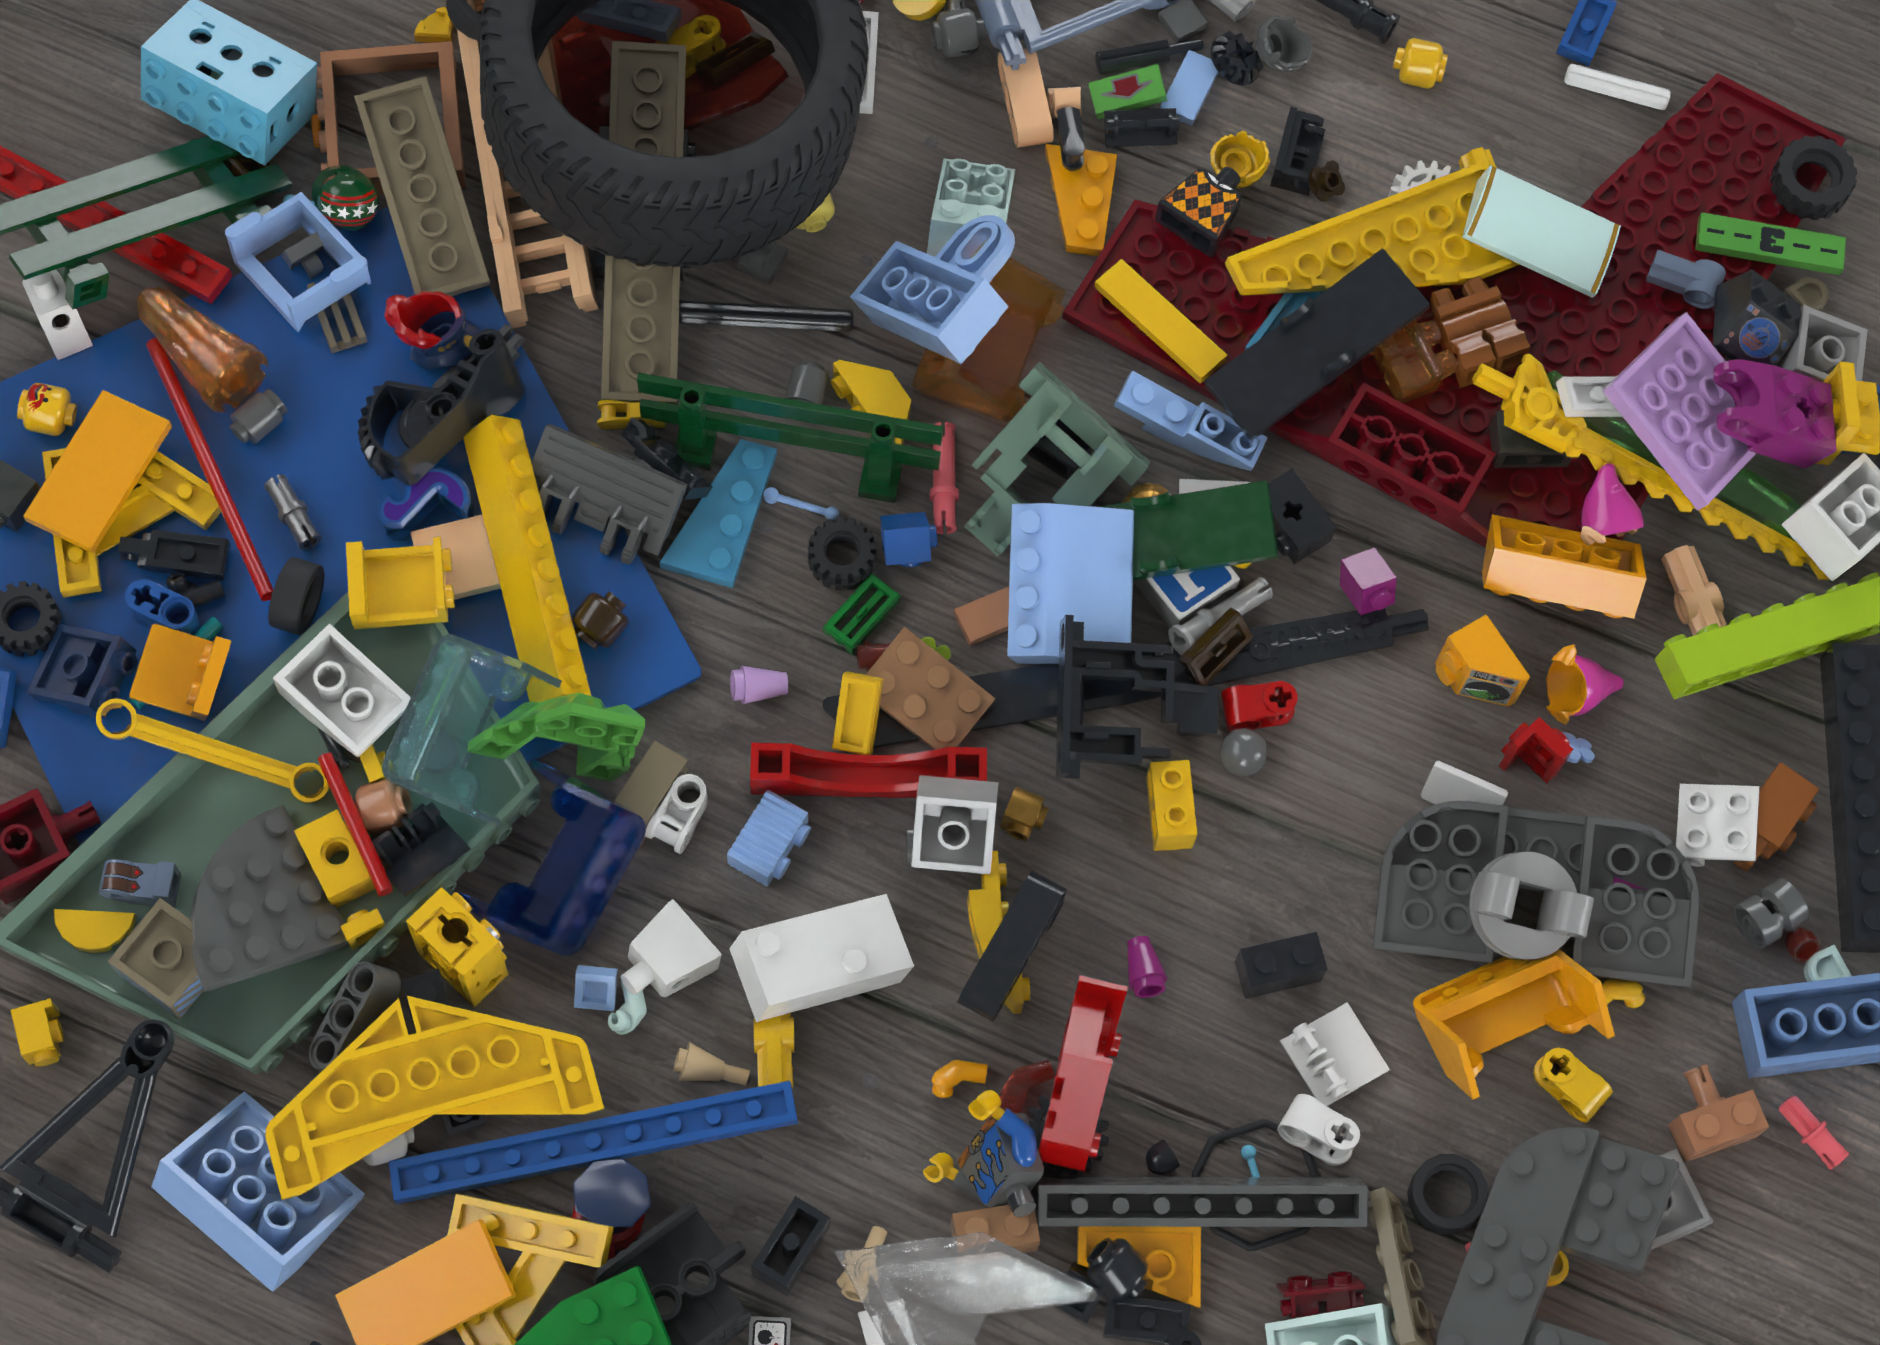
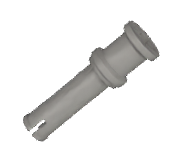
M1258 577L1212 609H1199L1188 622L1183 625L1175 624L1169 629L1168 635L1174 649L1180 655H1183L1230 607L1239 611L1242 616L1264 601L1271 599L1273 596L1271 587L1257 593L1269 583L1264 578Z

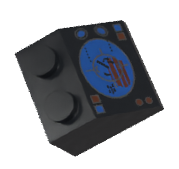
M1754 270L1717 286L1712 345L1730 360H1747L1776 366L1799 335L1800 304Z

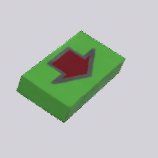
M1158 64L1088 83L1098 120L1104 118V111L1136 110L1168 101Z

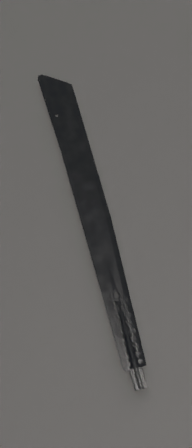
M1385 608L1364 615H1360L1356 610L1250 628L1249 630L1253 638L1205 686L1223 684L1391 647L1394 643V637L1428 631V615L1424 609L1388 616ZM1171 642L1163 643V644H1157V645H1169V646H1172ZM1174 647L1172 656H1142V659L1175 661L1174 682L1192 684L1190 681L1192 677L1186 674L1184 670L1186 667L1178 660L1182 655ZM1040 664L969 676L970 679L996 698L971 731L1057 717L1059 664ZM1098 679L1084 685V712L1161 697V692L1131 690V681ZM840 695L827 697L823 700L824 711L835 721ZM879 707L873 748L920 740Z

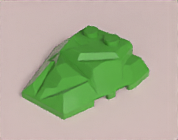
M574 693L542 702H525L469 741L467 752L504 760L533 738H546L578 745L576 775L612 782L629 771L630 758L634 757L635 746H638L645 729V718L627 704L607 708L601 699L582 693Z

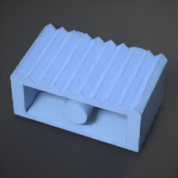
M767 790L729 849L727 863L767 887L773 878L780 880L791 862L787 855L792 847L795 845L800 848L810 833L811 827L807 825L808 812Z

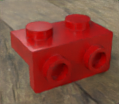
M1539 717L1530 726L1525 722L1522 723L1508 738L1510 741L1501 750L1505 756L1499 767L1505 771L1520 758L1548 784L1559 773L1574 749L1570 746L1568 738L1560 730L1552 729Z

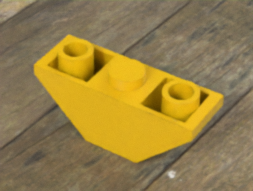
M838 360L833 363L831 385L840 399H847L852 407L850 410L906 420L910 419L911 399L892 371L844 360ZM895 438V443L903 445L904 439Z

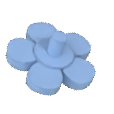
M1562 732L1568 738L1570 746L1574 749L1567 761L1578 763L1580 759L1585 763H1591L1594 760L1595 755L1591 751L1592 745L1583 738L1576 739L1573 734Z

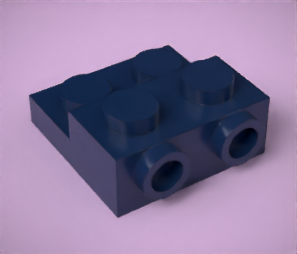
M59 624L27 693L36 700L63 705L74 713L96 718V713L104 702L110 699H121L119 688L125 675L132 674L136 668L137 658L135 653L137 650L121 636Z

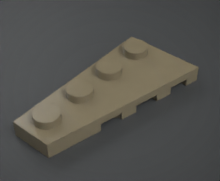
M1385 1187L1369 1191L1372 1206L1369 1207L1368 1214L1372 1226L1377 1230L1380 1243L1376 1245V1254L1381 1266L1385 1268L1387 1282L1383 1285L1384 1294L1387 1302L1393 1308L1395 1321L1391 1322L1393 1337L1398 1345H1433L1429 1330L1436 1329V1324L1432 1311H1427L1423 1300L1419 1297L1418 1291L1425 1288L1416 1263L1411 1258L1409 1259L1407 1255L1414 1251L1400 1199Z

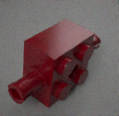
M38 788L0 805V898L5 905L31 893L72 854L67 844L70 842V837L102 823L90 800L59 817L56 814L53 815L47 801ZM25 842V847L20 850L19 845Z

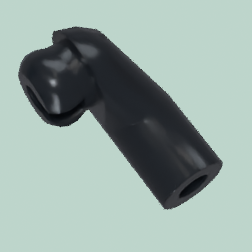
M180 572L172 573L166 579L168 589L188 598L194 608L225 597L219 579L200 586L186 580L185 574Z

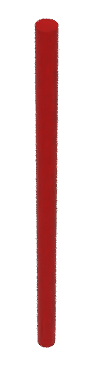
M159 338L150 339L146 343V347L262 601L271 600L273 586Z

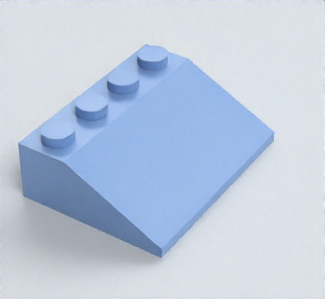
M1054 503L1012 504L1007 656L1017 664H1059L1060 621L1065 615H1074L1073 621L1084 622L1085 641L1131 643L1134 510Z
M244 1091L160 1160L151 1187L273 1292L310 1258L363 1199L365 1193L339 1172L303 1195L282 1200L265 1136L266 1127L274 1116Z

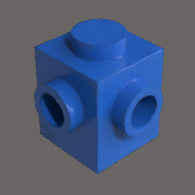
M925 512L880 516L882 552L886 566L900 564L904 567H916L921 565L922 562L931 561V548L937 547V533L935 524L929 525Z

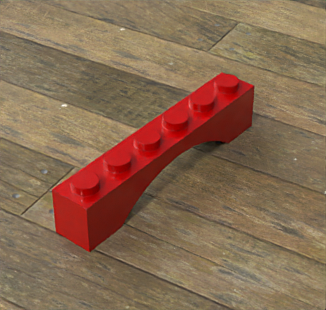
M751 742V795H764L767 790H770L777 795L917 798L920 775L987 781V747H944L910 754L856 755L820 751L791 743Z

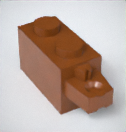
M1781 762L1759 789L1756 860L1760 856L1767 861L1778 849L1785 853L1797 836V833L1792 830L1797 821L1800 820L1805 823L1818 805L1812 799L1820 788ZM1734 861L1733 864L1747 872L1755 861Z

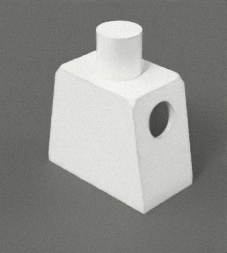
M57 270L22 281L57 360L93 346L77 309L72 310L65 300L66 285ZM59 314H65L68 324L63 327H56L53 318Z
M672 899L631 942L628 958L634 966L622 974L620 978L626 989L633 995H636L651 984L660 996L667 997L716 971L722 954Z

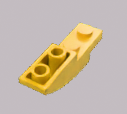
M992 851L991 873L981 874L982 889L968 891L967 908L969 924L979 959L1009 909L1008 901H1001L1000 887H1007L1006 863H999L998 851ZM1022 973L1005 1002L1013 1014H1021L1024 1001H1030L1029 977H1022Z

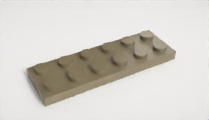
M423 76L354 96L415 295L421 291H440L454 296L491 285L427 77Z

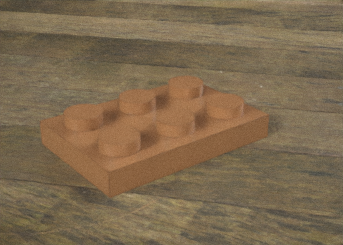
M905 626L866 674L883 678L880 708L933 750L944 747H958L996 699Z

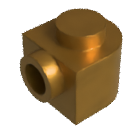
M1016 786L1003 815L1000 828L1006 830V833L1014 839L1027 841L1033 827L1040 830L1049 810V807L1043 805L1045 797Z

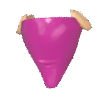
M1607 463L1599 469L1595 481L1584 500L1581 515V538L1586 545H1592L1594 541L1601 544L1605 543V535L1616 534L1617 537H1620L1626 532L1633 535L1639 528L1644 527L1640 508L1619 481L1615 467L1611 463Z

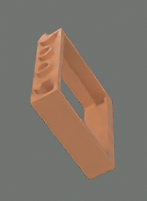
M452 41L320 52L321 66L317 67L316 86L317 89L323 88V98L317 99V111L319 121L325 120V130L319 131V143L321 153H327V163H321V172L328 167L340 165L334 76L439 67L445 139L460 187H466L456 61ZM376 167L358 169L373 182L378 195H384ZM335 175L327 178L323 184L333 179Z

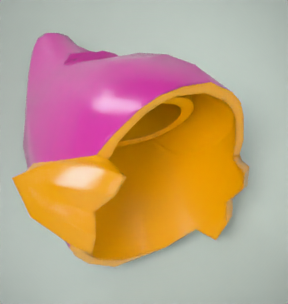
M1575 644L1563 647L1551 659L1553 662L1546 677L1547 697L1550 703L1546 708L1557 721L1565 725L1570 720L1569 716L1586 714L1607 696L1622 689L1624 681L1620 676L1610 672L1591 659L1576 655Z

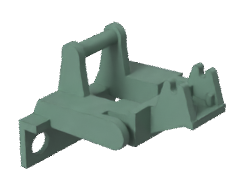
M1040 362L1036 364L1019 384L1031 396L1030 400L971 464L977 470L991 458V454L996 448L1001 452V455L980 477L994 492L964 525L967 530L996 556L1002 554L1011 543L1012 504H1030L1010 485L1030 463L1024 456L1044 435L1079 465V468L1052 497V500L1057 504L1091 506L1118 475L1132 486L1147 470L1151 462ZM1060 419L1094 451L1089 455L1055 424L1057 420Z

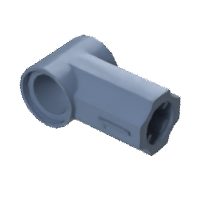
M1657 250L1646 282L1683 294L1684 300L1689 305L1700 309H1709L1716 303L1717 286L1723 283L1726 271L1719 263L1711 260H1698L1694 263Z

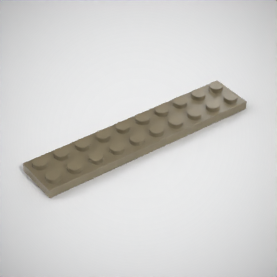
M612 41L609 109L610 141L637 152L675 158L683 157L686 45ZM605 255L601 400L640 402L641 399L676 405L677 399L638 393L637 377L639 372L677 379L680 267H661L655 264L643 265L642 263H632L626 259H617L614 256Z

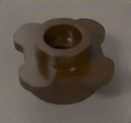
M1334 160L1328 161L1324 167H1314L1310 172L1309 188L1321 202L1328 201L1330 196L1334 194L1337 196L1342 195L1345 191V184L1342 181L1341 174L1338 172L1339 165Z

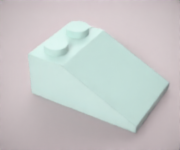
M1382 1303L1265 1324L1267 1345H1398L1391 1329V1322L1395 1321L1393 1309Z

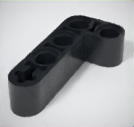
M1034 871L1029 873L964 986L957 1003L992 1022L996 1019L1045 931L1048 932L1064 903L1067 892L1066 888Z

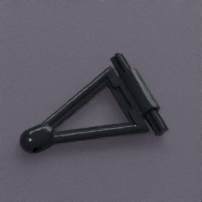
M154 1019L140 1023L132 1031L124 1044L120 1057L0 1166L3 1171L20 1180L19 1185L14 1186L0 1177V1207H2V1216L67 1256L74 1257L76 1254H79L108 1273L119 1263L122 1251L91 1233L92 1226L97 1227L112 1237L117 1236L157 1074L174 1046V1033L167 1023ZM128 1076L135 1078L104 1202L101 1204L34 1162Z

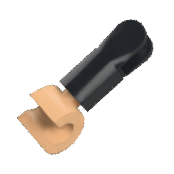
M1081 87L1048 88L1047 101L1051 118H1056L1062 165L1069 171H1077L1083 167V154L1085 152L1081 123Z

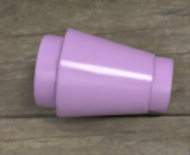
M741 666L740 670H731L730 691L732 700H741L742 704L780 695H787V673Z

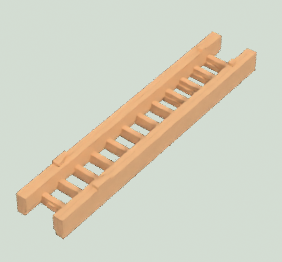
M467 0L476 12L482 11L483 4L487 1ZM457 29L504 315L512 328L526 326L528 317L524 295L555 291L571 285L573 299L578 309H583L584 313L598 310L590 256L586 245H581L574 241V239L562 234L561 237L515 246L514 230L548 222L540 217L541 215L538 212L535 213L532 209L510 214L508 198L521 195L513 190L508 181L504 180L503 170H500L491 151L492 146L487 142L483 126L484 120L481 117L480 41L467 37ZM550 39L537 64L548 88L563 105L552 40ZM562 253L566 254L568 269L521 279L519 263Z

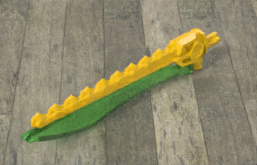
M1531 354L1523 356L1522 364L1518 366L1513 378L1483 363L1479 365L1477 372L1472 378L1473 384L1503 399L1501 409L1504 410V426L1557 452H1565L1567 457H1579L1582 453L1588 457L1596 471H1599L1603 465L1611 463L1614 465L1623 484L1635 485L1639 481L1644 484L1651 498L1663 499L1664 495H1668L1672 498L1680 512L1690 513L1693 508L1696 509L1623 417H1565L1556 382L1565 376L1556 370L1546 373L1543 365ZM1742 468L1708 505L1698 510L1708 526H1719L1723 522L1727 524L1735 539L1746 540L1748 536L1755 538L1763 553H1775V550L1778 549L1783 552L1790 566L1802 567L1803 563L1810 565L1818 580H1830L1781 525L1801 506L1776 486L1751 470Z

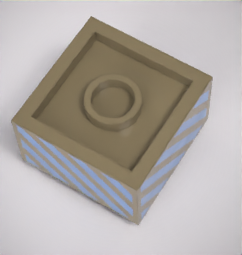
M159 898L107 962L119 977L178 1020L183 1017L204 991L192 955L191 946L194 943L192 921Z

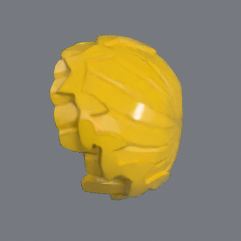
M1240 131L1235 136L1232 134L1225 135L1213 145L1210 152V164L1216 176L1224 167L1235 170L1241 178V182L1236 188H1243L1257 182L1267 171L1270 164L1269 150L1265 141L1254 139L1252 135H1247L1246 131Z

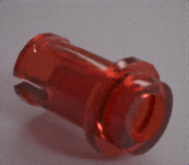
M864 641V645L857 646L858 668H865L868 672L891 643L870 645L869 641Z

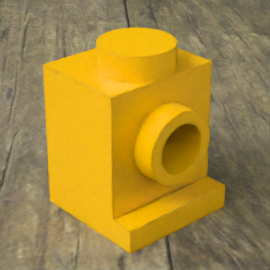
M49 998L11 1009L20 1053L29 1065L35 1064L38 1067L58 1062L59 1056H61L58 1043L65 1040L59 1019H52L60 1016L59 1008L52 999Z

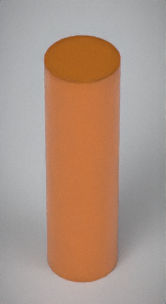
M314 114L311 116L313 146L320 148L319 131H321V121H319L318 114Z

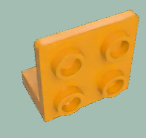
M153 624L149 631L129 697L136 701L205 721L208 717L232 641L216 636L213 642L165 626Z

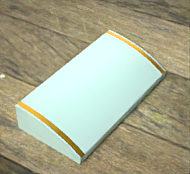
M1490 165L1477 180L1462 238L1593 298L1597 294L1607 271L1621 226Z

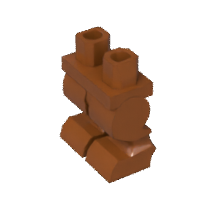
M1480 276L1470 279L1463 284L1461 291L1464 298L1455 300L1450 289L1444 288L1433 292L1430 300L1434 314L1431 327L1435 335L1438 336L1445 355L1452 353L1458 356L1455 374L1459 388L1473 384L1472 378L1482 363L1501 373L1518 368L1522 364L1523 356L1529 354L1531 347L1524 331L1516 327L1517 321L1515 319L1512 320L1506 303L1501 299L1498 287L1495 286L1489 289Z

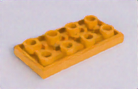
M102 390L23 515L26 522L94 553L172 428L171 422Z
M478 1219L341 1291L335 1296L356 1345H423L517 1295L484 1221Z

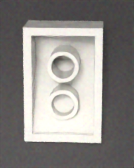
M330 623L273 677L278 693L306 719L357 758L415 703L408 694Z

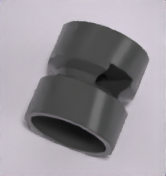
M1779 878L1761 889L1759 896L1751 895L1733 907V916L1745 939L1757 949H1764L1780 939L1782 932L1790 933L1809 920V911L1799 891L1789 881Z

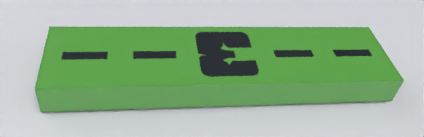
M1701 212L1697 224L1695 250L1840 275L1844 269L1846 237Z

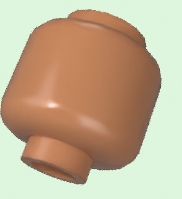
M386 778L372 784H364L356 791L354 803L369 834L377 835L387 830L392 831L390 828L392 825H395L397 829L402 828L403 824L400 819L404 817L407 820V815L413 812L412 799L407 787L399 785L394 779Z

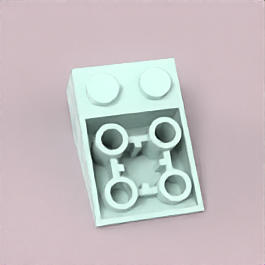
M944 158L931 217L927 254L935 257L959 228L975 218L995 215L1003 219L1007 224L1015 169L1005 168L999 164L985 165L972 163L965 159L952 160ZM986 239L981 244V246L976 250L972 257H974L978 253V251L983 247V245L987 242L988 239Z

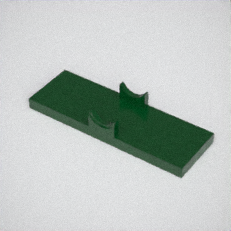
M1267 480L1171 495L1168 491L1152 497H1131V502L1100 506L1103 508L1134 510L1133 580L1278 558L1270 489Z

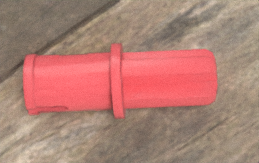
M1797 1096L1789 1097L1780 1105L1779 1111L1803 1137L1800 1142L1802 1144L1807 1143L1829 1170L1839 1165L1850 1154L1825 1127L1827 1123L1825 1121L1820 1123Z

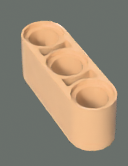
M1027 48L1023 49L1027 61L1025 64H1020L1018 70H1012L1011 66H1006L1001 52L998 53L997 58L999 76L1016 148L1053 143L1054 139L1053 124L1037 53L1029 54Z

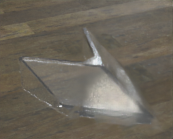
M983 1232L947 1238L939 1237L886 1244L856 1250L834 1251L852 1281L859 1298L885 1345H977L975 1339L987 1315L1094 1302L1098 1295L1094 1288Z

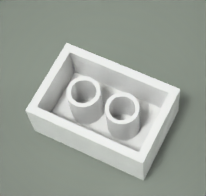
M1865 453L1834 476L1781 524L1831 581H1834L1855 565L1880 542V470Z

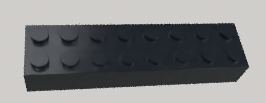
M1832 643L1820 658L1841 952L1880 953V644Z

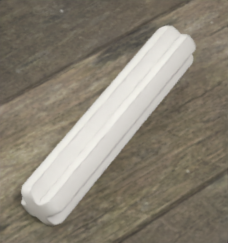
M1576 64L1568 66L1564 82L1567 85L1660 110L1666 109L1671 95V91L1665 88Z

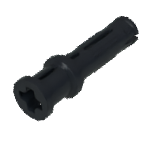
M1316 0L1350 19V23L1354 28H1363L1378 36L1379 42L1383 44L1389 40L1400 19V15L1396 13L1391 15L1374 6L1373 0Z

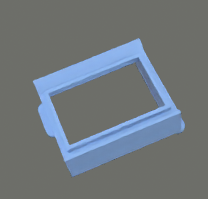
M302 192L263 216L258 212H252L225 230L234 264L297 332H299L305 321L364 283L371 284L366 258L359 254ZM302 227L309 235L315 232L318 233L324 243L323 250L339 268L332 271L329 277L293 299L255 256Z

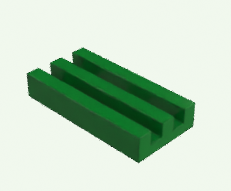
M871 573L822 627V632L827 636L831 635L838 645L842 644L845 646L846 651L852 655L901 601V595ZM875 586L878 589L876 593L841 631L838 630L836 627L871 588ZM885 595L889 597L855 636L850 639L848 636Z

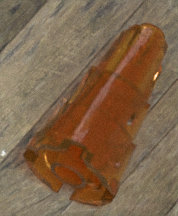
M150 287L139 294L137 298L138 317L156 336L165 352L175 362L183 376L201 395V400L211 410L227 412L222 406L227 403L235 409L256 392L266 376L260 369L261 364L268 366L266 356L253 343H247L236 334L228 332L215 321L189 306L168 289L165 291L161 287Z

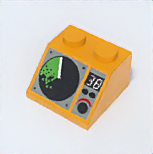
M1487 614L1448 636L1435 662L1436 673L1444 685H1450L1455 694L1507 707L1516 703L1530 678Z

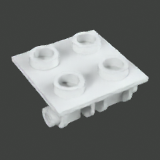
M1680 784L1676 847L1685 859H1689L1691 866H1704L1707 859L1756 861L1759 786Z
M1348 1002L1308 1025L1306 1022L1299 1025L1293 1030L1294 1033L1280 1040L1314 1097L1325 1106L1331 1105L1390 1070Z

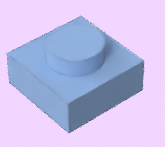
M578 965L575 977L574 1008L614 1011L618 969Z

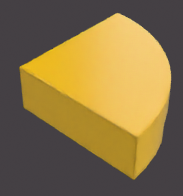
M446 7L436 9L435 13L418 23L414 33L415 42L434 43L452 41L454 24L448 16Z

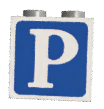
M1230 566L1133 580V582L1168 627L1171 628L1175 624L1183 625L1191 620L1197 610H1210L1235 594L1240 578Z

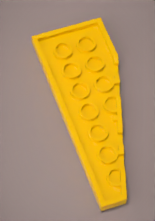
M1487 160L1232 255L1225 262L1240 295L1326 291L1382 248L1415 287L1463 285L1470 279L1479 276L1484 279L1520 264L1462 238L1477 180L1490 166Z

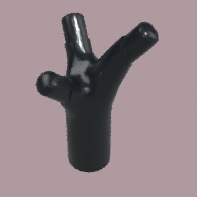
M320 728L318 729L328 752L333 754L338 768L339 764L344 769L349 768L350 763L348 759L356 763L361 761L360 757L357 758Z

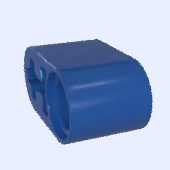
M148 579L136 580L127 587L125 601L133 618L139 624L151 628L153 624H158L190 635H194L200 629L201 623L192 602L185 596ZM185 613L189 615L180 624L171 623L172 619L178 614Z

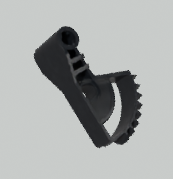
M485 329L475 334L469 343L473 356L467 362L460 360L456 367L457 371L454 374L450 373L447 381L439 388H429L394 381H386L383 385L373 387L374 395L368 396L366 398L367 406L360 409L362 417L358 420L359 431L357 433L359 435L361 451L366 461L382 480L395 477L406 485L416 484L476 424L482 422L490 415L498 416L508 412L521 400L526 388L500 332L494 329ZM398 411H403L398 428L400 438L408 449L401 456L395 457L384 450V438L393 417Z

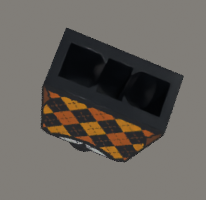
M1224 167L1216 177L1205 169H1197L1159 201L1155 221L1210 258H1213L1239 211L1242 196L1235 188L1241 182L1240 176L1229 167Z

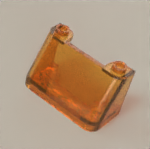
M1009 257L1004 266L989 283L1008 305V308L978 343L973 353L962 364H959L925 348L913 379V387L926 395L1004 422L1012 420L1026 404V399H1024L1025 391L1017 385L1039 329L1049 323L1054 324L1063 312L1061 302L1066 290Z

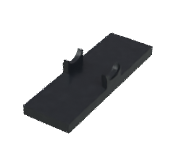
M1382 248L1314 300L1309 297L1296 311L1280 319L1279 326L1207 378L1205 386L1252 442L1426 312L1430 307V303Z

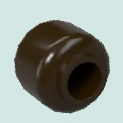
M609 591L604 597L596 592L590 593L571 617L572 623L575 626V634L595 650L599 646L603 648L612 646L629 624L628 617L622 612L627 605Z

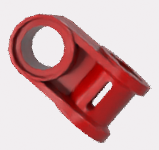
M1285 681L1256 685H1237L1226 688L1220 693L1228 732L1242 728L1255 730L1285 725L1292 720L1298 701L1296 689ZM1278 699L1280 704L1285 705V707L1279 708L1277 702H1273V700Z

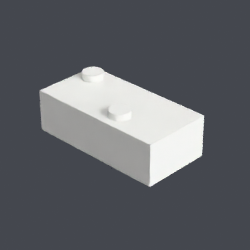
M887 894L742 931L729 948L756 1022L898 984L914 967Z

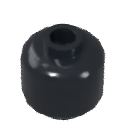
M1110 1238L1103 1239L1091 1250L1087 1257V1262L1089 1263L1087 1275L1089 1279L1110 1299L1119 1300L1126 1296L1130 1299L1134 1298L1147 1284V1280L1144 1278L1148 1270L1146 1259L1123 1238H1116L1114 1240Z

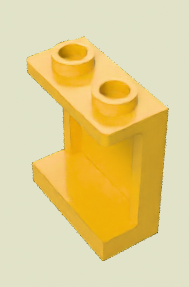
M441 536L433 537V545L364 550L362 541L346 543L349 616L354 630L448 622V608L455 607L453 584L446 585L445 573L452 571V555L450 548L443 547Z

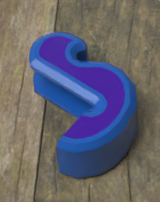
M433 467L416 484L410 486L405 484L401 500H396L394 494H388L383 498L377 512L383 533L388 538L394 540H405L411 534V531H414L439 503L460 520L473 517V503L468 486L457 474L443 467Z

